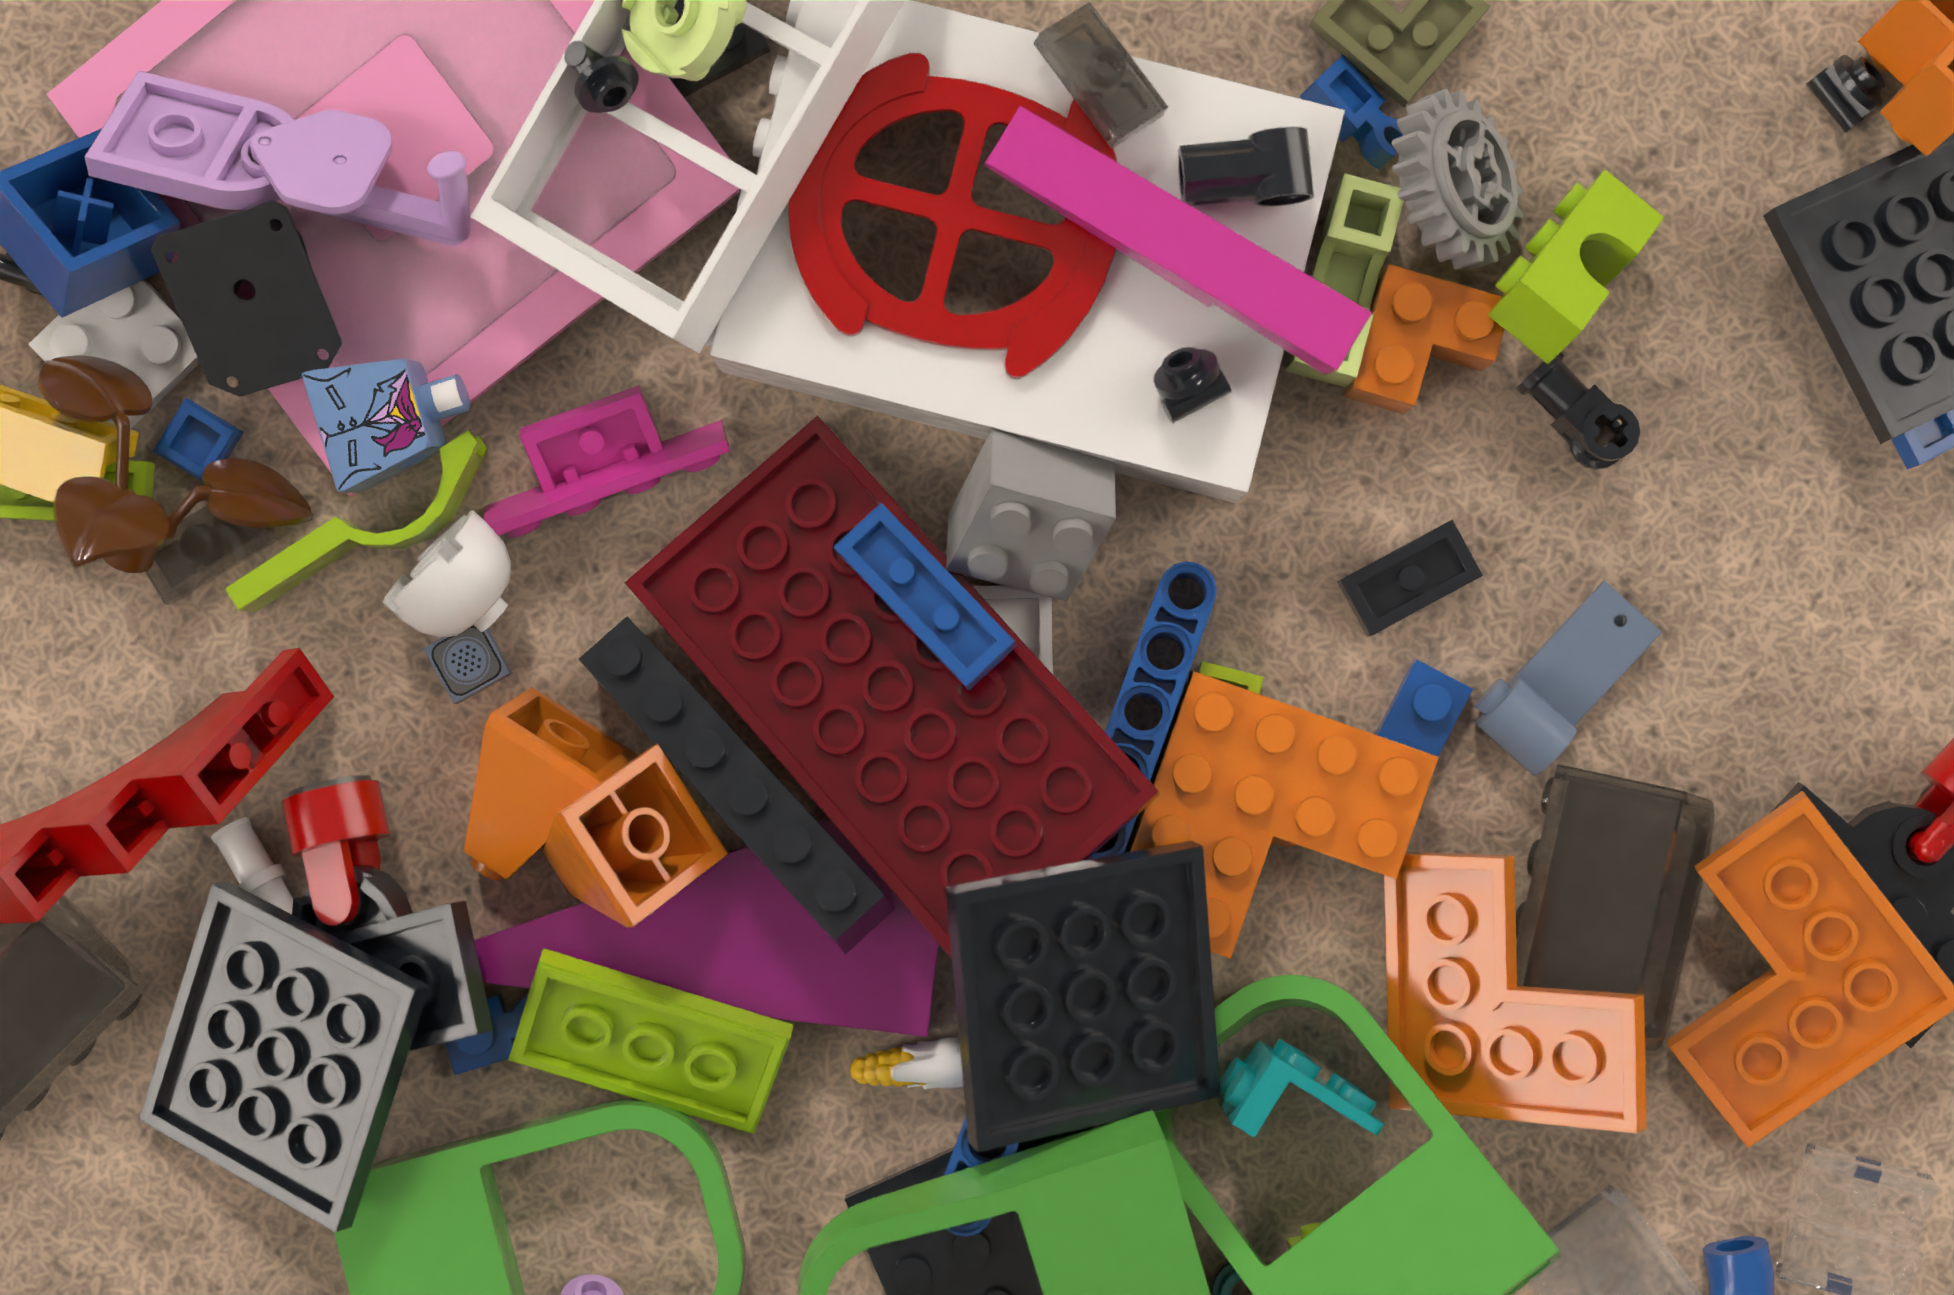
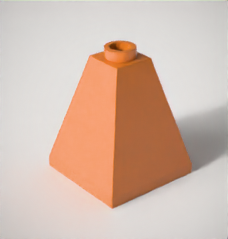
M532 687L491 712L484 727L464 852L472 857L470 860L472 867L483 876L492 880L501 881L504 878L508 879L545 846L556 814L631 762L638 754Z
M658 744L647 749L556 814L543 849V854L571 896L627 928L638 924L728 855L726 849Z

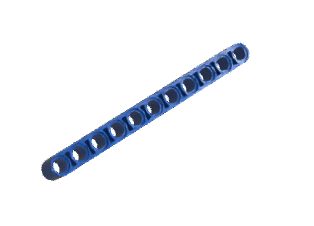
M1185 561L1174 564L1162 576L1105 731L1125 755L1134 761L1138 769L1149 781L1215 602L1217 588L1214 577L1207 568L1195 562ZM1180 579L1195 581L1203 590V603L1195 609H1180L1169 598L1168 589L1170 585ZM1158 638H1170L1177 642L1182 651V662L1170 670H1161L1154 667L1148 660L1146 653L1147 647L1152 641ZM1146 697L1156 702L1161 712V720L1156 727L1151 730L1141 731L1129 725L1124 711L1126 705L1134 698ZM1137 816L1118 832L1117 842L1112 849L1103 853L1095 852L1087 860L1124 853ZM965 1117L944 1176L1014 1154L1019 1143L1007 1145L1004 1152L996 1157H982L974 1151L968 1142L967 1120ZM992 1217L946 1228V1230L954 1235H974L986 1228Z

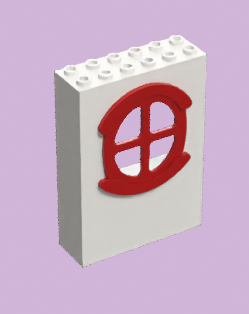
M790 0L786 24L832 48L859 0ZM905 0L705 345L711 346V358L722 373L985 440L992 428L1114 462L1115 473L1236 503L1249 491L1284 349L1214 304L1207 307L1066 217L1061 223L1051 225L976 205L972 200L971 194L988 130L994 125L1008 126L1018 108L1022 106L1182 200L1178 177V149L1180 145L1246 140L1248 136L1255 132L1279 127L1306 128L1308 130L1314 198L1302 203L1271 207L1255 205L1254 200L1192 206L1304 272L1345 110L912 0ZM789 50L787 57L777 55L773 65L769 84V94L775 95L771 120L766 118L760 119L753 144V156L759 157L757 175L820 66ZM949 111L959 114L964 120V129L951 180L947 190L942 194L932 195L865 178L855 170V162L860 150L878 133L899 121L920 114ZM742 190L740 192L737 210L747 194ZM859 201L926 218L936 225L937 234L922 292L915 301H901L877 285L857 263L847 245L841 227L842 212L848 203ZM977 231L1044 248L1054 258V264L1049 276L1030 294L1006 307L979 314L956 315L949 312L944 305V298L959 240L965 232ZM1194 347L1211 351L1215 354L1220 369L1228 380L1232 392L1185 418L1172 423L1162 407L1161 396L1154 384L1153 379L1156 371L1162 365L1164 358L1177 349Z

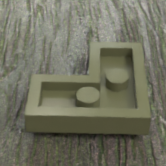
M1328 0L1313 17L1308 27L1341 55L1344 54L1355 67L1405 108L1491 6L1484 0H1412L1401 13L1387 0Z

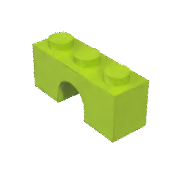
M1606 169L1602 171L1587 189L1579 182L1572 186L1552 211L1561 220L1555 223L1549 218L1524 247L1532 255L1531 259L1528 261L1520 255L1495 285L1504 294L1489 312L1488 316L1547 364L1582 332L1610 292L1605 287L1638 255L1665 218Z

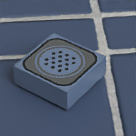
M472 625L457 636L443 637L423 648L454 704L463 702L513 674L489 628L481 632Z

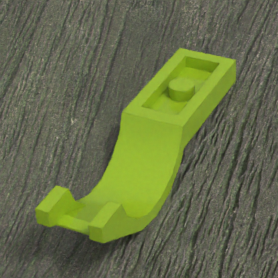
M470 430L465 431L439 448L443 471L438 494L424 515L403 529L373 533L362 530L351 521L335 516L226 587V592L238 610L255 613L360 544L375 549H407L432 539L455 517L488 448L479 435L474 437Z

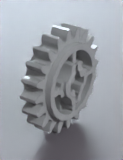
M1444 89L1409 104L1406 107L1408 115L1397 120V125L1403 136L1392 140L1393 147L1399 153V163L1393 165L1392 168L1400 179L1401 190L1398 192V197L1405 201L1410 212L1408 216L1409 224H1416L1421 230V243L1424 247L1433 243L1436 245L1438 261L1443 262L1451 259L1456 270L1469 267L1472 270L1497 262L1499 257L1508 255L1511 252L1509 242L1519 238L1518 231L1512 222L1523 219V213L1517 206L1518 195L1523 194L1522 188L1517 185L1515 174L1517 164L1511 159L1507 149V138L1501 137L1495 129V118L1493 115L1486 118L1482 116L1480 102L1477 99L1466 102L1462 90L1450 94L1448 89Z

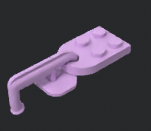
M142 71L137 72L85 155L88 174L91 177L220 209L245 210L281 199L286 204L446 245L462 244L469 237L471 229L469 189L464 171L466 160L460 152L445 151L432 158L428 164L427 171L429 176L436 180L438 184L439 202L374 186L392 150L389 130L384 124L375 119L336 109H328L294 120L282 109L266 102Z

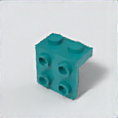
M1280 1038L1273 1048L1258 1039L1245 1061L1237 1057L1234 1058L1220 1079V1092L1224 1095L1218 1103L1234 1126L1254 1138L1289 1082H1292L1377 1136L1385 1125L1372 1113L1377 1102L1368 1097L1365 1091L1335 1072L1332 1073L1326 1082L1317 1076L1321 1067L1312 1062V1058Z

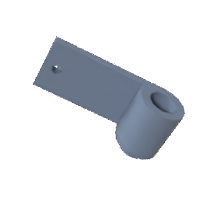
M1603 580L1516 673L1508 684L1499 678L1481 695L1475 704V707L1482 712L1476 720V725L1532 775L1541 773L1559 757L1572 741L1577 732V728L1574 726L1657 639L1662 631Z

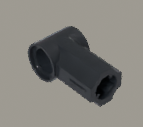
M1279 127L1255 132L1248 136L1246 140L1180 145L1178 149V177L1182 201L1190 206L1254 200L1255 205L1271 207L1292 205L1314 198L1308 130L1303 127Z

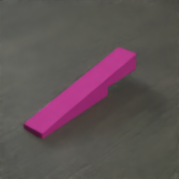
M1022 106L1018 108L984 164L987 168L1207 307L1214 304L1324 375L1339 369L1372 312Z

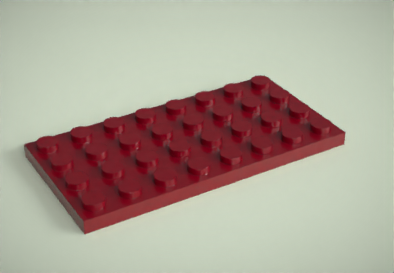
M817 415L624 583L952 959L945 887L1085 861L1159 796V791L962 574L948 571L1016 643V647L969 691L840 557L834 546L882 503L945 569L947 557Z

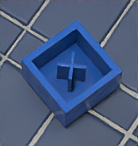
M102 128L0 171V244L61 318L159 273L160 270L151 252L153 243L157 236L179 230L181 224L180 220L157 193L89 176L85 155ZM168 251L166 258L172 262L174 252Z

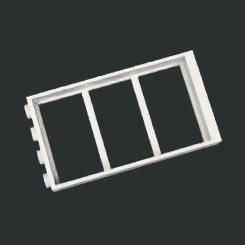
M594 0L570 44L574 41H581L604 57L620 56L625 47L622 29L631 32L629 23L631 10L622 8L623 0ZM859 0L832 48L746 2V12L740 22L741 24L820 66L758 175L629 102L616 111L606 112L747 193L684 302L531 211L588 112L582 108L574 93L575 84L580 74L565 62L564 54L470 217L670 338L700 353L905 0Z

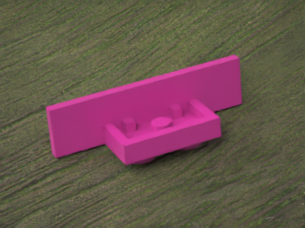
M638 385L520 428L519 437L541 486L484 506V521L498 536L505 534L508 538L519 537L535 530L540 526L543 519L565 512L568 516L583 514L598 506L601 498L623 490L627 494L646 491L657 485L661 480V476L684 468L686 472L704 470L717 463L721 458L720 455L730 452L723 422L720 420L662 441L641 387Z

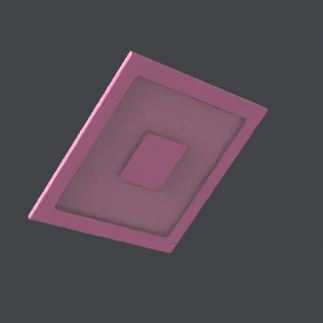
M162 0L46 95L79 138L104 127L138 71L266 102L282 109L294 120L328 109H336L369 117L384 124L389 130L392 140L391 153L374 186L439 202L438 184L436 180L429 176L427 171L428 164L432 158L440 153L457 151L464 155L466 160L464 171L468 182L471 216L594 0ZM625 46L620 56L632 62L639 76L637 88L628 102L731 160L671 79L649 72L639 66ZM587 112L531 211L637 274L741 192V190L606 112ZM157 193L180 220L179 230L241 211L215 208ZM281 199L276 201L288 208L296 229L303 237L310 264L343 342L329 368L394 359H409L421 362L428 383L458 374L466 386L471 404L605 299L471 217L469 237L462 244L446 245L286 204ZM175 252L172 260L173 263L178 261V256ZM243 279L236 295L242 300H251L254 298L256 290L250 281ZM319 349L317 356L322 360H326L329 358V353L325 349ZM303 378L268 388L331 472ZM455 416L440 420L441 425L444 426ZM347 493V495H348L349 497H353V496H355V495L357 494V493Z

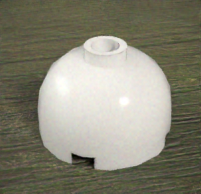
M472 510L468 516L464 514L458 518L417 558L420 562L410 573L413 580H410L403 574L387 593L383 604L400 620L416 631L434 637L457 636L472 625L483 632L499 618L508 606L500 597L510 581L511 560L506 546L495 531Z

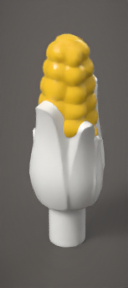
M959 1037L918 1041L917 1044H903L900 1048H890L887 1051L869 1052L864 1057H856L850 1066L851 1077L859 1084L868 1083L871 1086H878L880 1084L886 1087L891 1085L897 1087L907 1085V1088L923 1086L924 1090L963 1087Z

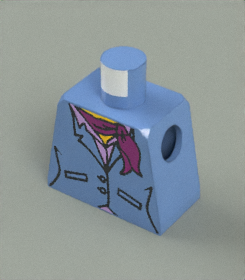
M394 359L301 373L337 492L360 493L367 491L440 453L439 448L447 444L440 420L468 412L471 407L466 386L458 374L428 383L421 362L409 359Z

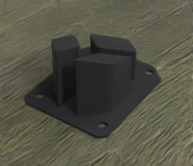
M270 201L156 237L151 252L209 385L241 397L302 378L301 373L330 367L343 342L310 264L303 237L296 229L286 206L276 201ZM168 251L175 252L178 256V261L174 263L168 261L166 253ZM243 279L250 281L255 287L256 293L251 300H242L236 295ZM325 349L329 353V358L326 360L320 359L317 356V351ZM230 376L235 377L238 380V386H229L227 378Z

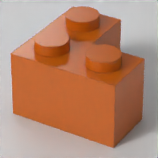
M1898 0L1857 42L1869 52L1871 60L1879 69L1892 74L1903 84V87L1884 106L1880 113L1891 123L1894 132L1899 138L1909 144H1913L1927 157L1954 133V0Z
M1388 264L1379 274L1370 308L1373 318L1357 378L1345 387L1343 397L1404 414L1416 405L1429 357L1478 371L1484 370L1496 361L1504 333V328L1488 316L1502 296Z

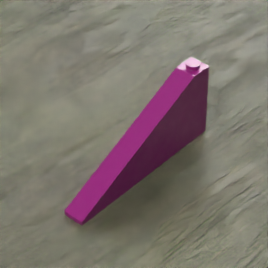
M829 818L817 822L879 888L894 909L846 955L747 846L727 852L728 855L633 927L627 928L582 902L474 939L483 983L531 988L543 948L770 1018L923 1037L928 1035L939 944Z

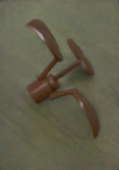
M76 355L46 360L39 374L38 386L45 400L54 409L64 415L86 422H104L112 419L117 428L115 484L100 477L82 476L66 480L60 484L56 491L53 503L54 521L64 550L75 568L103 558L111 567L123 572L142 573L149 570L153 565L158 547L167 538H174L180 522L197 503L207 500L209 511L216 518L239 526L278 527L312 520L314 514L311 512L310 505L285 477L264 464L236 458L221 459L209 463L202 474V479L206 486L194 487L167 518L161 505L156 500L144 495H136L133 490H128L130 420L127 416L149 413L153 401L148 386L128 368L103 358Z

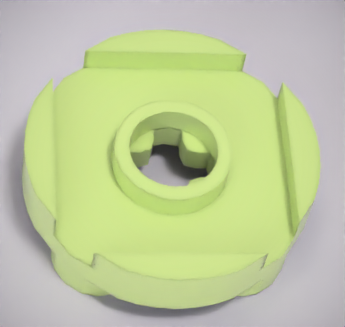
M623 0L622 8L631 10L629 20L631 32L622 29L625 46L634 61L649 72L669 78H683L689 81H698L708 74L710 67L719 59L727 47L734 27L742 21L747 5L746 0H684L683 15L676 23L678 13L674 6L677 0Z

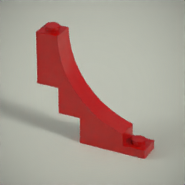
M300 648L283 650L245 691L221 694L169 736L107 776L47 807L1 824L0 924L38 922L81 876L129 873L170 828L219 825L334 698V695Z

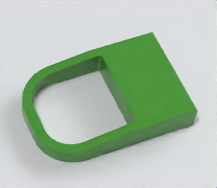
M1281 975L1265 978L1241 988L1215 1008L1217 1047L1252 1020L1274 1009L1296 1006L1324 1012L1342 1023L1353 1034L1433 1136L1428 1142L1278 1259L1266 1266L1189 1164L1176 1138L1174 1108L1154 1112L1166 1139L1184 1202L1253 1295H1513L1561 1258L1559 1248L1369 1012L1349 993L1327 981L1303 975Z
M635 1098L613 1100L375 1162L372 1164L352 1227L334 1232L350 1295H525L492 1163L612 1131L631 1129L650 1132L668 1140L686 1156L697 1175L718 1255V1277L712 1295H739L745 1275L746 1250L723 1159L710 1136L686 1114L660 1104L641 1101Z
M1153 1110L858 1203L833 1218L817 1234L804 1256L798 1279V1295H827L830 1283L839 1269L853 1256L866 1249L1015 1211L1019 1215L1043 1295H1210V1291L1166 1139Z

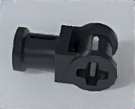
M1560 352L1549 364L1542 362L1515 389L1521 395L1529 393L1555 419L1551 426L1569 444L1570 452L1578 463L1594 470L1608 468L1619 461V459L1631 453L1636 447L1640 436L1639 422L1631 410L1624 405L1613 403L1595 384L1588 389L1562 362L1564 354ZM1606 425L1614 434L1610 437L1609 444L1601 447L1594 438L1599 434V429Z

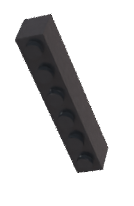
M628 616L579 658V661L646 736L655 745L658 744L667 759L845 955L894 911L879 888Z

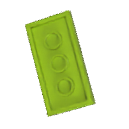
M543 948L508 1061L641 1101L660 1104L684 1114L755 1134L790 1042L793 1024Z

